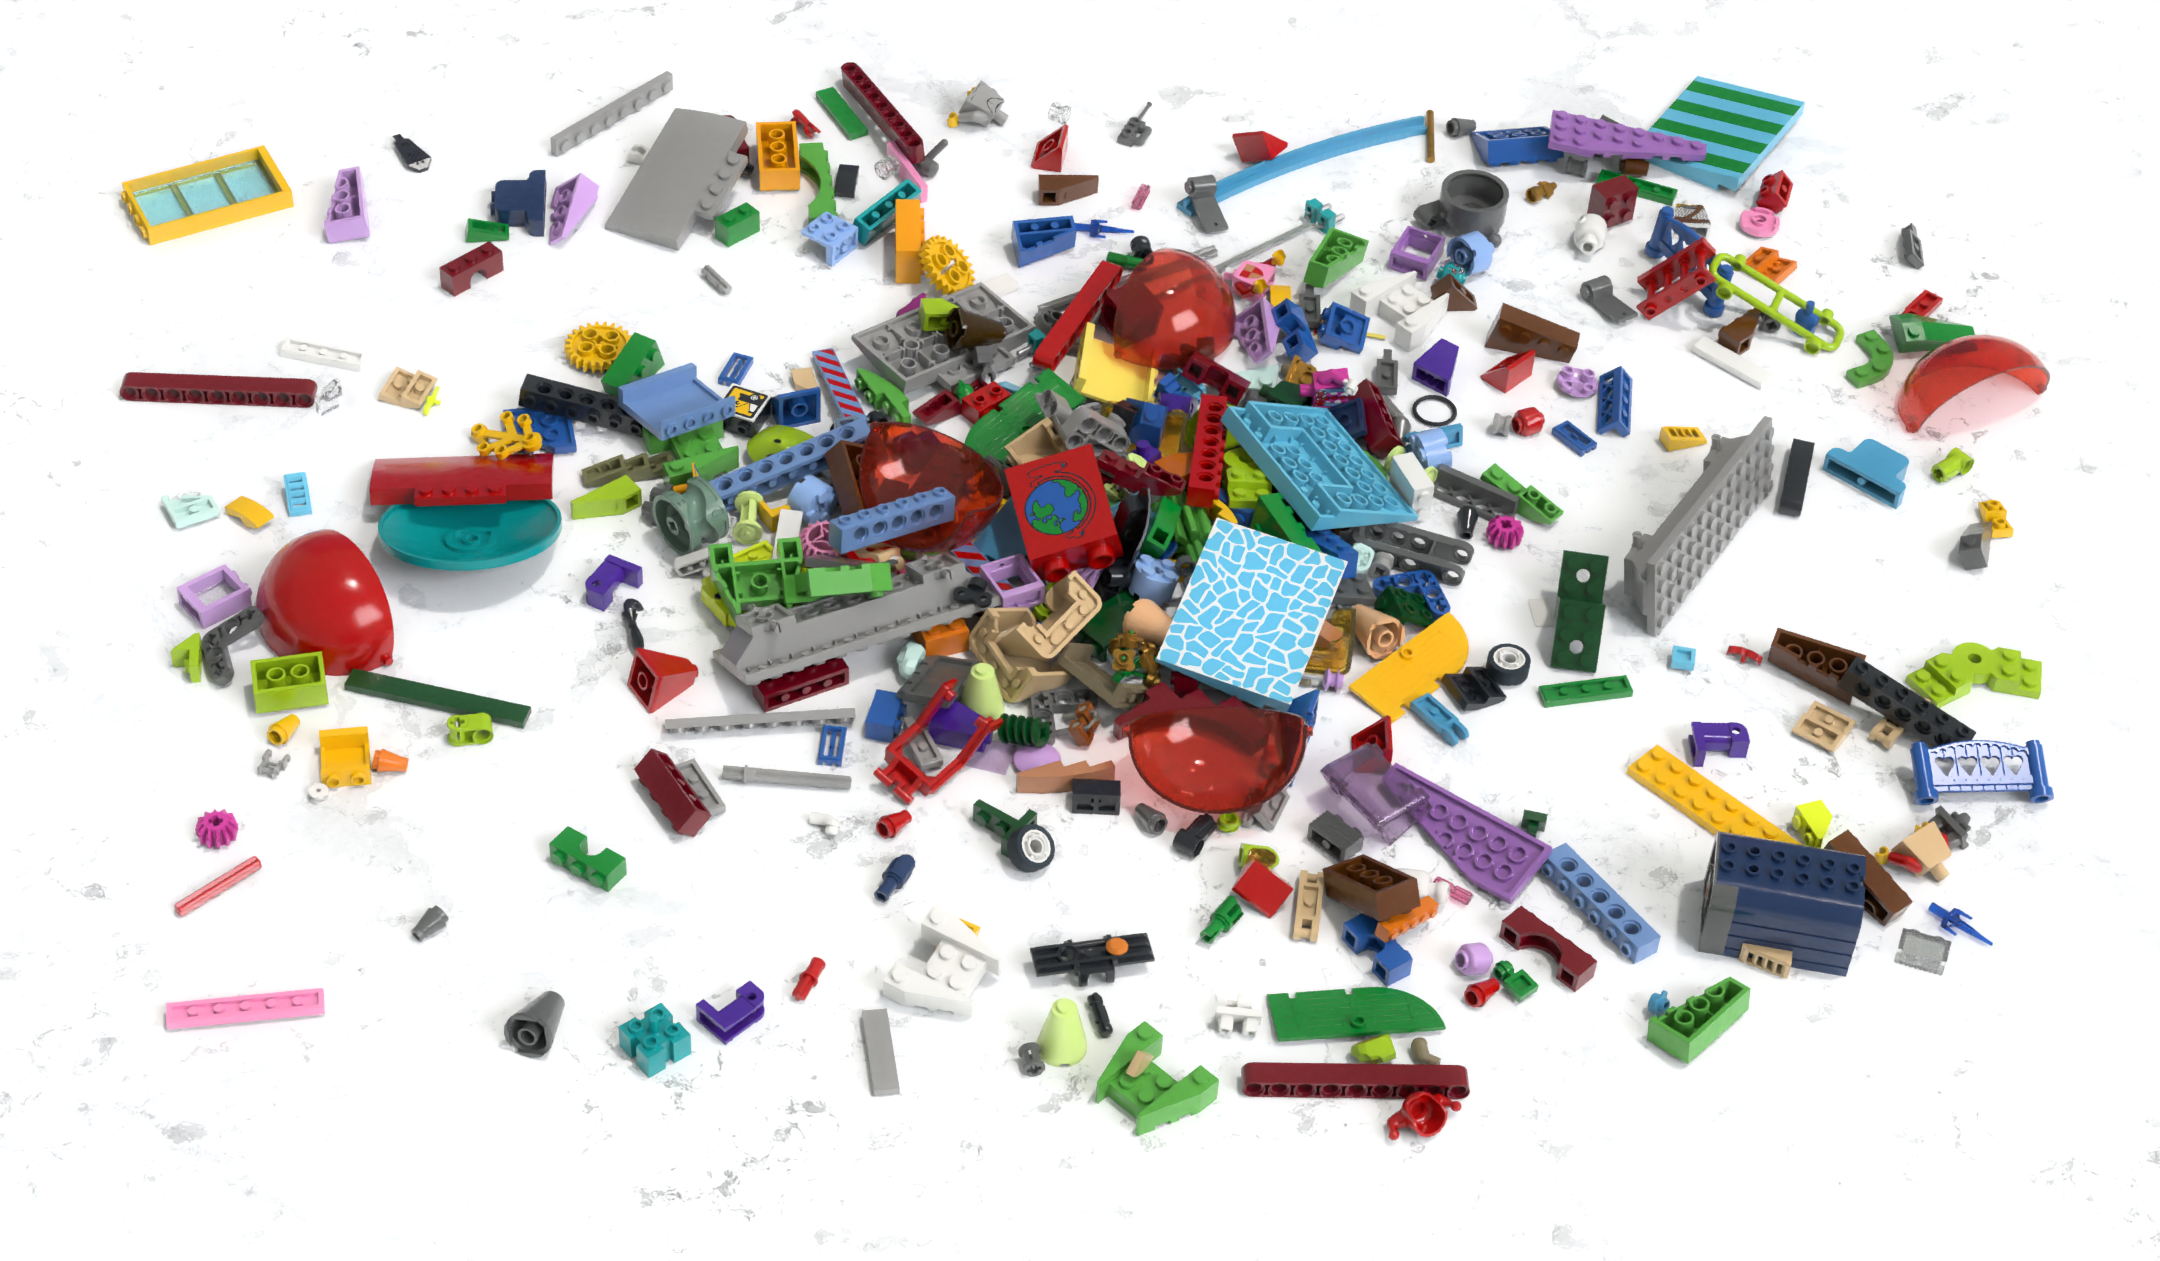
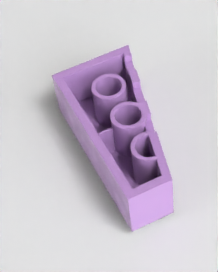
M360 166L341 169L335 182V192L331 196L332 203L327 211L328 217L324 221L329 244L370 236L365 184Z

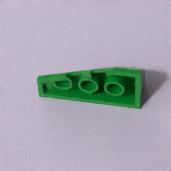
M1911 313L1889 316L1899 353L1975 347L1978 345L1973 326Z

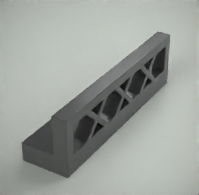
M1441 464L1438 468L1437 479L1433 483L1435 485L1433 497L1458 508L1472 506L1477 510L1479 517L1488 521L1491 518H1495L1496 513L1506 514L1507 517H1513L1517 514L1520 497L1447 465ZM1440 486L1447 489L1448 491L1441 492L1437 490V488ZM1458 496H1463V497L1467 498V500H1462V501H1461V500L1457 499L1456 497H1458ZM1476 505H1484L1487 508L1480 509L1477 508Z

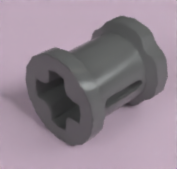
M1569 156L1565 173L1579 174L1584 178L1588 167V160L1580 161Z
M1761 312L1763 330L1767 333L1778 331L1781 323Z
M1029 1042L1023 1044L1018 1049V1054L1024 1064L1022 1071L1024 1075L1029 1077L1038 1076L1045 1070V1064L1040 1058L1041 1047L1037 1043Z

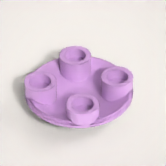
M1566 365L1562 367L1561 372L1557 375L1556 381L1559 388L1571 396L1589 397L1595 394L1598 389V382L1594 377L1595 372L1591 369L1583 370Z
M1049 744L1042 748L1025 745L1016 750L1013 763L1022 772L1059 760L1061 761V756Z

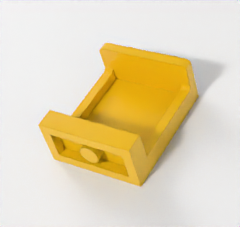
M368 726L319 730L322 783L328 788L372 784Z

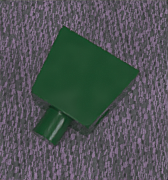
M1285 380L1280 381L1274 388L1263 385L1259 393L1260 397L1267 399V403L1312 407V398L1300 397L1299 385Z

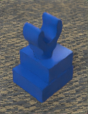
M1169 372L1158 381L1153 396L1157 398L1158 392L1190 395L1180 391L1181 385L1175 381L1176 376Z

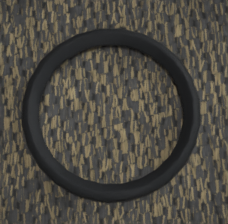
M1438 395L1420 397L1414 402L1412 412L1416 419L1429 426L1439 427L1448 425L1457 416V408L1452 401ZM1424 400H1441L1449 404L1453 414L1446 421L1431 422L1420 417L1417 412V406Z

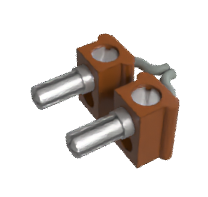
M1087 701L1086 703L1078 704L1076 711L1064 713L1062 719L1064 722L1071 721L1070 726L1056 730V736L1058 738L1072 736L1079 747L1089 746L1095 735L1091 729L1096 730L1101 720L1091 702Z

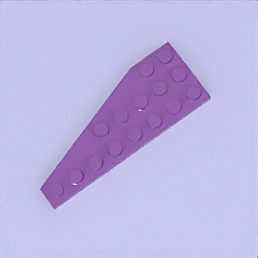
M1562 110L1552 111L1548 140L1549 149L1585 157H1593L1594 154H1603L1602 156L1605 158H1610L1611 155H1619L1620 157L1630 159H1652L1653 156H1662V160L1678 157L1682 161H1704L1706 157L1707 144L1700 141H1690L1678 136L1672 137L1660 132H1650L1642 128L1628 127L1620 123L1614 124L1602 119H1592L1584 115L1570 114Z
M1396 762L1382 778L1383 785L1472 884L1510 905L1553 852L1552 846Z

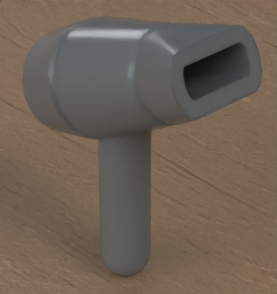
M942 139L925 156L923 162L911 163L913 167L925 176L934 177L939 170V164L933 159L948 145V141Z

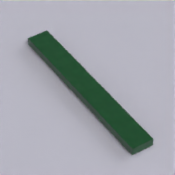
M354 668L344 683V688L347 691L458 715L486 713L491 717L492 722L519 728L525 727L532 713L531 706Z

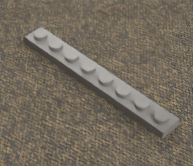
M665 71L550 137L551 154L556 157L560 156L673 90V74Z
M855 708L665 719V729H670L671 733H685V728L694 727V732L709 731V726H718V730H732V725H742V729L756 728L758 723H765L767 728L780 727V722H789V726H800L806 720H813V725L827 724V719H836V723H848L850 718L856 717Z

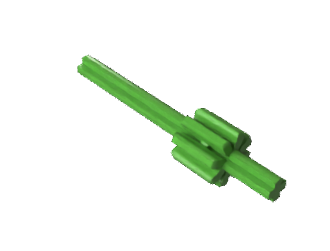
M1183 490L1181 495L1166 496L1167 499L1182 507L1175 533L1171 541H1175L1178 544V548L1172 557L1173 560H1177L1179 557L1187 555L1193 559V562H1198L1211 532L1212 525L1204 507L1193 506L1190 508L1189 505H1186L1187 497Z

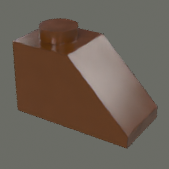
M1450 273L1430 287L1432 300H1436L1442 295L1449 293L1447 311H1475L1478 309L1475 295Z

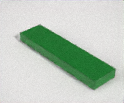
M834 87L816 91L818 101L850 140L868 135V129Z
M1602 169L1596 184L1623 174ZM1627 176L1639 187L1637 197L1669 206L1673 205L1678 189Z
M1622 675L1542 685L1538 687V693L1544 708L1632 697L1633 689L1627 676Z

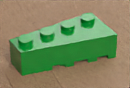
M1281 493L1259 495L1250 529L1264 532L1322 553L1312 537L1308 538L1306 536L1303 524L1301 522L1297 523L1292 516L1294 512L1291 507L1285 506L1282 502L1284 497Z

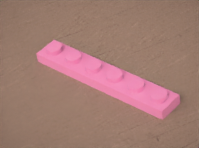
M323 988L166 1003L167 1029L325 1014Z

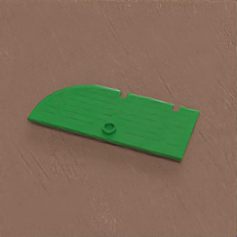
M1047 368L1034 378L1037 382L1036 385L1029 382L998 405L1001 409L1000 412L992 409L980 418L968 432L964 449L982 454V472L986 471V457L988 454L1006 462L1008 453L1004 446L1046 418L1034 397L1035 393H1043L1045 390L1050 389L1064 397L1072 411L1084 403L1086 398Z
M1352 988V994H1346L1345 989L1295 992L1296 998H1289L1288 993L1267 994V1001L1278 1042L1446 1029L1442 1018L1431 1005L1413 994L1393 988Z

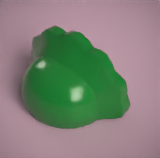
M960 379L954 390V395L959 400V403L962 404V398L973 393L974 390L971 385L964 383Z

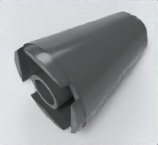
M546 991L513 1014L504 1025V1036L510 1046L513 1043L518 1048L517 1052L526 1057L540 1058L547 1053L553 1045L565 1007L562 996L554 991Z

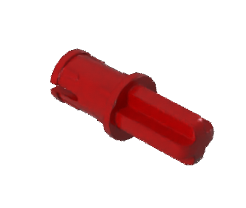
M813 957L806 970L801 972L799 975L800 980L792 991V996L795 997V1000L804 1001L812 987H816L818 977L826 966L823 959Z

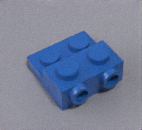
M1333 301L1328 308H1324L1320 319L1324 321L1320 324L1316 333L1320 336L1319 342L1336 350L1342 346L1360 354L1364 347L1370 318Z

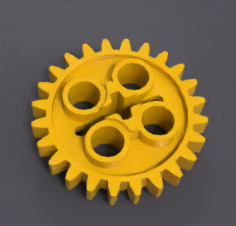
M939 235L932 236L922 243L923 246L919 248L921 250L919 256L922 259L919 262L924 267L921 269L927 272L925 277L931 279V285L935 283L937 291L941 289L943 295L947 293L950 295L974 285L973 281L976 279L972 276L975 271L970 269L972 263L967 262L969 257L963 255L964 250H959L957 243L953 245L952 239L947 240L945 236L940 237ZM951 260H954V262L949 267H947L941 274L940 272L951 263Z
M598 321L593 326L590 323H587V327L580 325L579 330L573 329V334H568V339H565L564 350L566 359L570 360L571 365L576 364V369L583 367V372L591 369L593 374L596 370L603 374L604 370H608L632 335H628V330L623 331L622 326L615 328V323L607 326L606 321L602 325H599Z

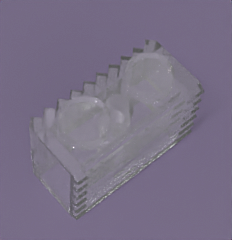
M1903 928L1894 962L1942 976L1952 941L1945 940L1941 936L1921 933L1917 929Z

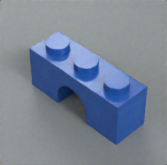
M1286 298L1271 309L1276 325L1287 334V337L1282 340L1287 356L1293 359L1296 354L1305 363L1316 356L1318 351L1302 308Z
M1362 913L1344 922L1341 939L1356 955L1367 950L1377 953L1374 955L1372 972L1386 987L1411 974L1413 962L1411 954L1404 950L1397 943L1396 939L1385 943L1374 934L1379 921Z

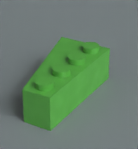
M1330 227L1309 260L1303 282L1308 283L1314 288L1323 289L1363 262L1369 240Z
M1728 977L1705 989L1704 994L1689 997L1686 999L1685 1004L1677 1008L1672 1006L1666 1009L1665 1014L1657 1017L1655 1015L1649 1018L1647 1040L1689 1064L1749 1009L1751 988L1732 977Z

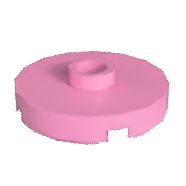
M1753 207L1748 211L1744 210L1742 212L1739 226L1749 235L1763 238L1770 237L1779 230L1780 219L1778 216L1776 218L1774 212L1769 209Z

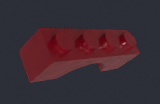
M1523 906L1518 907L1502 920L1499 937L1516 950L1535 948L1550 954L1558 965L1556 979L1572 991L1576 992L1594 977L1597 960Z

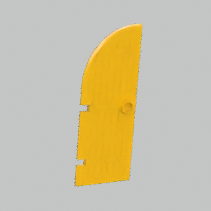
M1450 612L1444 614L1350 684L1348 689L1381 716L1389 715L1391 723L1395 722L1406 713L1401 708L1402 706L1411 710L1410 702L1426 693L1432 694L1440 688V685L1435 681L1438 680L1442 683L1441 679L1444 674H1458L1464 667L1469 654V643L1462 625Z

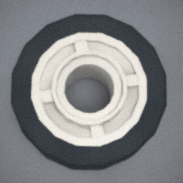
M1510 643L1499 644L1489 651L1485 669L1496 683L1505 686H1516L1528 678L1531 664L1530 655L1518 645Z
M1028 824L1012 832L1008 838L1007 852L1010 861L1018 870L1031 873L1050 865L1054 858L1055 845L1050 833L1044 827L1037 824Z

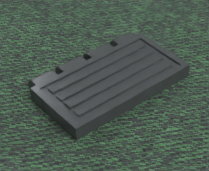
M942 655L927 656L897 691V696L900 699H904L905 702L927 705L943 683L956 678L958 683L953 689L957 694L950 703L945 700L941 708L949 709L964 690L972 667L978 664L979 661Z

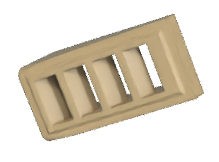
M1743 943L1738 961L1787 979L1792 964V951ZM1749 952L1753 954L1752 958L1748 957Z

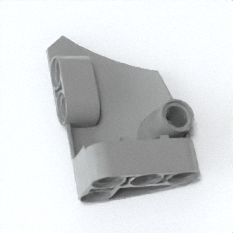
M1050 389L1045 390L1043 393H1035L1034 397L1043 414L1053 422L1068 450L1092 444L1095 456H1100L1104 449L1118 454L1129 448L1130 439L1123 429L1126 423L1118 415L1110 413L1106 418L1088 407H1081L1076 411H1072L1067 400Z

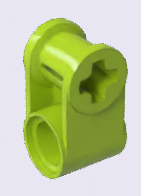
M486 713L453 715L447 719V727L449 729L447 741L452 746L487 744L494 737L491 717Z

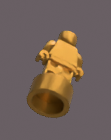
M1539 181L1537 183L1539 186L1528 188L1525 196L1530 203H1536L1544 196L1547 197L1546 199H1549L1554 194L1553 190L1557 188V184L1555 182Z

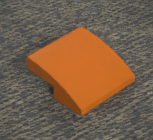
M1760 247L1747 258L1745 263L1777 284H1780L1797 269V261L1780 258L1779 250Z
M1193 452L1172 454L1155 461L1154 464L1161 466L1162 469L1172 474H1178L1189 484Z

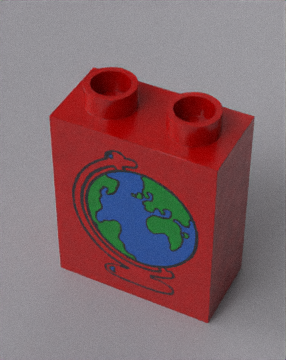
M1092 444L1004 469L1029 562L1040 580L1045 579L1051 583L1059 582L1070 574L1071 571L1088 566L1096 570L1104 569L1111 566L1115 562V558L1124 556Z

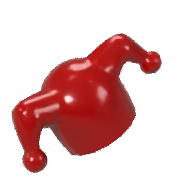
M1424 1091L1414 1092L1407 1096L1401 1109L1387 1119L1388 1137L1392 1141L1399 1138L1397 1130L1404 1127L1410 1128L1423 1137L1434 1136L1445 1126L1448 1113L1446 1108H1451L1452 1111L1458 1112L1461 1110L1462 1105L1459 1101H1452L1441 1094L1432 1095Z

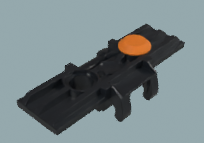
M1147 933L1111 937V934L1103 936L1102 939L1072 942V939L1062 944L1030 948L1037 977L1075 972L1076 976H1079V987L1088 985L1090 974L1105 973L1106 983H1114V967L1155 961Z

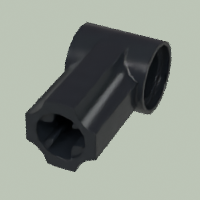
M1207 813L1204 815L1200 814L1187 829L1181 828L1177 832L1172 846L1192 858H1196L1200 854L1204 842L1217 829V823L1211 815Z

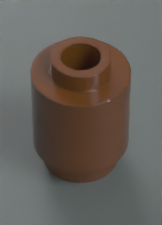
M1620 159L1619 171H1622L1623 175L1637 178L1647 176L1649 161H1645V159Z

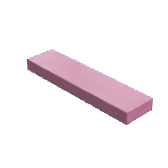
M894 141L887 142V159L903 181L908 178L922 190L919 199L920 203L927 202L928 185Z

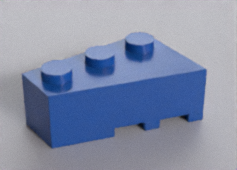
M1073 215L1013 221L1011 240L1018 268L1075 247L1077 229Z

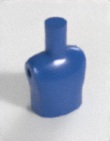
M1809 300L1805 309H1799L1796 312L1795 323L1814 334L1820 319L1813 313L1815 302Z

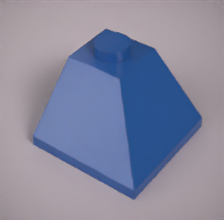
M820 387L779 394L771 398L772 416L776 425L794 428L821 422Z
M1126 398L1128 403L1140 408L1139 413L1135 416L1130 432V443L1136 444L1139 440H1147L1152 447L1159 450L1169 407Z

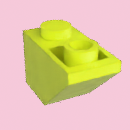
M1817 800L1797 805L1792 817V825L1795 830H1798L1806 846L1822 848L1833 816L1823 801Z

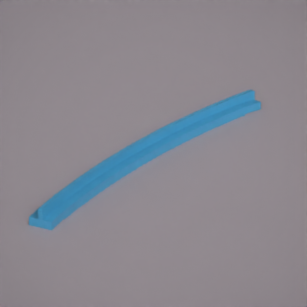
M1415 116L1352 131L1278 155L1272 160H1266L1216 182L1215 198L1217 203L1276 177L1330 158L1408 137L1425 135L1427 128L1424 126V117ZM1189 196L1177 202V209L1190 218L1197 214Z

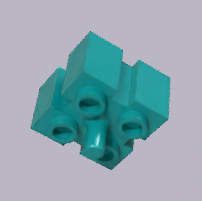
M662 1003L645 1011L643 1019L639 1020L634 1017L618 1026L620 1047L631 1059L637 1056V1066L648 1078L666 1069V1062L672 1060L675 1064L691 1054V1034L680 1022L673 1023V1015Z

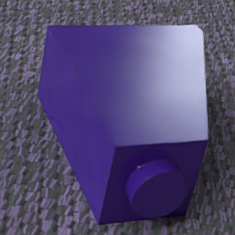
M1441 338L1414 362L1411 379L1447 397L1454 376L1459 346Z
M955 700L949 709L939 708L930 721L929 734L935 744L963 749L978 729L974 722L981 715ZM993 732L987 735L976 752L984 753L987 744L990 745L992 742Z

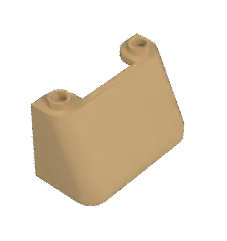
M1048 417L1004 446L1008 453L1006 459L1012 467L1068 450L1060 435L1056 433L1053 422Z
M1074 570L1046 592L1044 602L1052 613L1041 624L1038 623L1035 626L1029 627L1022 622L1016 629L1005 634L996 644L1006 654L1043 661L1050 660L1099 612L1102 607L1101 598Z
M1028 607L987 608L969 635V645L980 663H987L994 668L1001 695L1008 703H1018L1031 698V695L1036 692L1048 691L1063 686L1073 676L1058 663L1050 667L1047 661L1011 656L1006 654L996 644L1005 634L1016 629L1022 622L1029 627L1036 625V619Z

